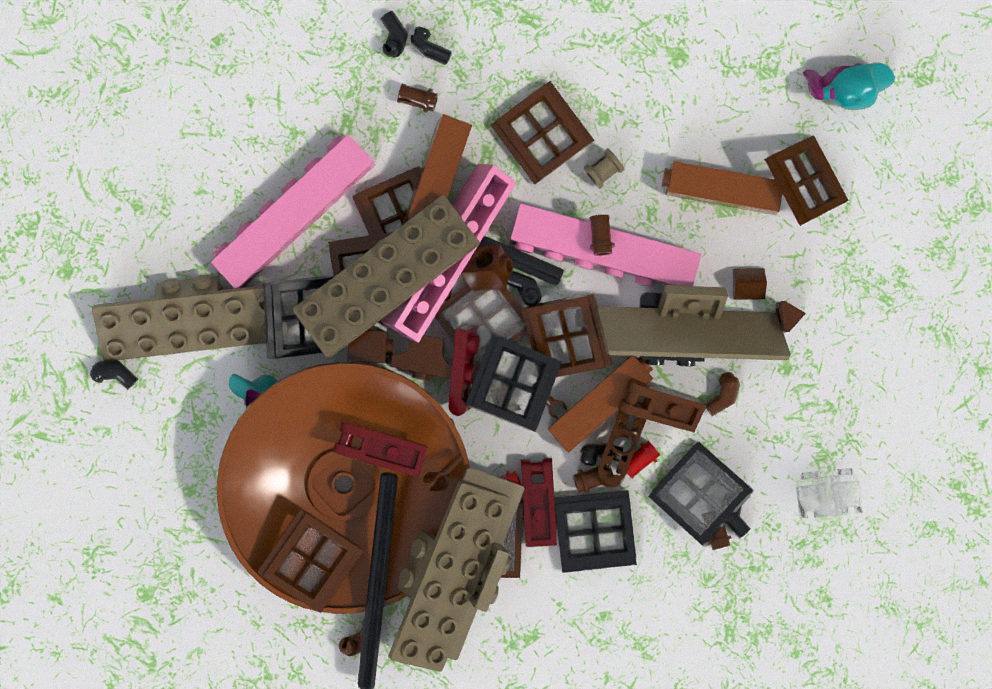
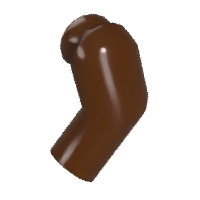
M725 372L720 375L719 382L721 388L719 395L705 403L711 417L736 402L740 382L732 372Z
M364 622L359 633L340 640L339 650L341 653L347 656H355L361 653Z

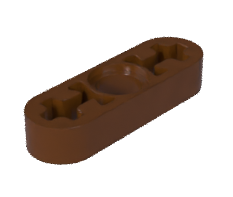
M619 411L597 470V478L603 486L614 488L624 481L647 419H635L630 431L625 429L628 415ZM617 437H625L630 441L631 448L625 452L618 451L614 447L613 441ZM613 458L619 459L616 473L620 474V476L614 475L611 479L607 477V471L603 469H609Z

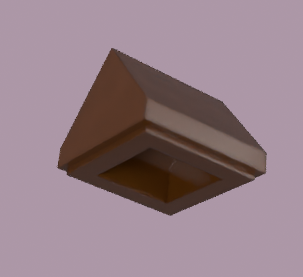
M764 268L733 269V300L765 299L767 279Z
M780 301L775 305L776 314L783 333L790 332L806 314L787 301Z

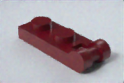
M466 323L455 330L448 404L449 411L455 416H461L471 409L465 403L471 390V384H473L477 374V367L473 365L474 354L479 349L480 337L476 335L477 325Z
M342 420L339 428L342 433L339 442L334 444L333 452L419 477L427 453V445ZM354 436L363 438L360 448L351 446Z
M552 457L542 458V461L530 462V459H521L526 547L557 545ZM531 474H543L544 483H532Z

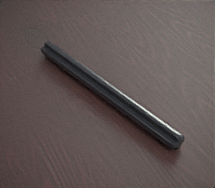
M383 472L380 475L357 682L360 689H374L398 483L397 474L391 472Z

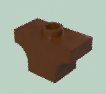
M426 335L422 336L419 343L412 341L410 347L404 353L393 354L390 367L412 371V378L430 381L431 375L451 379L452 366L448 365L443 357L445 340Z

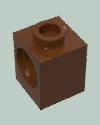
M501 245L478 246L461 275L472 291L507 288L509 276L513 272V262Z
M365 331L348 344L347 361L387 364V357L393 356L394 339H389L388 332Z

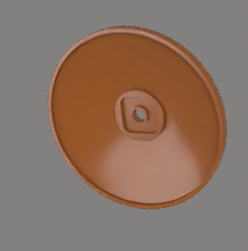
M357 362L320 364L304 368L275 382L251 402L238 418L226 441L219 463L217 478L219 516L228 543L247 572L274 595L289 603L310 610L314 609L264 578L257 570L300 508L315 516L364 549V552L322 612L333 614L365 612L381 473L391 472L398 476L384 599L385 607L407 597L397 586L400 573L405 568L411 554V546L417 539L420 530L431 532L435 536L437 535L457 483L461 482L466 467H470L461 436L451 418L442 406L418 384L401 374L371 364ZM342 420L427 445L428 449L419 477L333 452L334 444L339 442L342 433L339 430ZM354 436L351 446L360 448L363 438ZM460 454L464 460L448 477L449 484L447 489L440 492L430 491L434 483H424L423 478L428 472H440ZM338 477H350L352 479V487L345 492L338 491L334 486ZM308 528L296 545V548L310 556L323 536ZM328 541L315 560L330 569L343 549ZM291 552L278 572L293 581L306 561ZM311 565L298 585L313 594L326 574Z

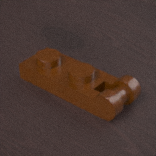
M630 379L627 385L629 391L626 398L621 399L618 409L632 416L694 433L707 405L702 400L647 385L636 379ZM640 396L645 397L642 405L637 404Z

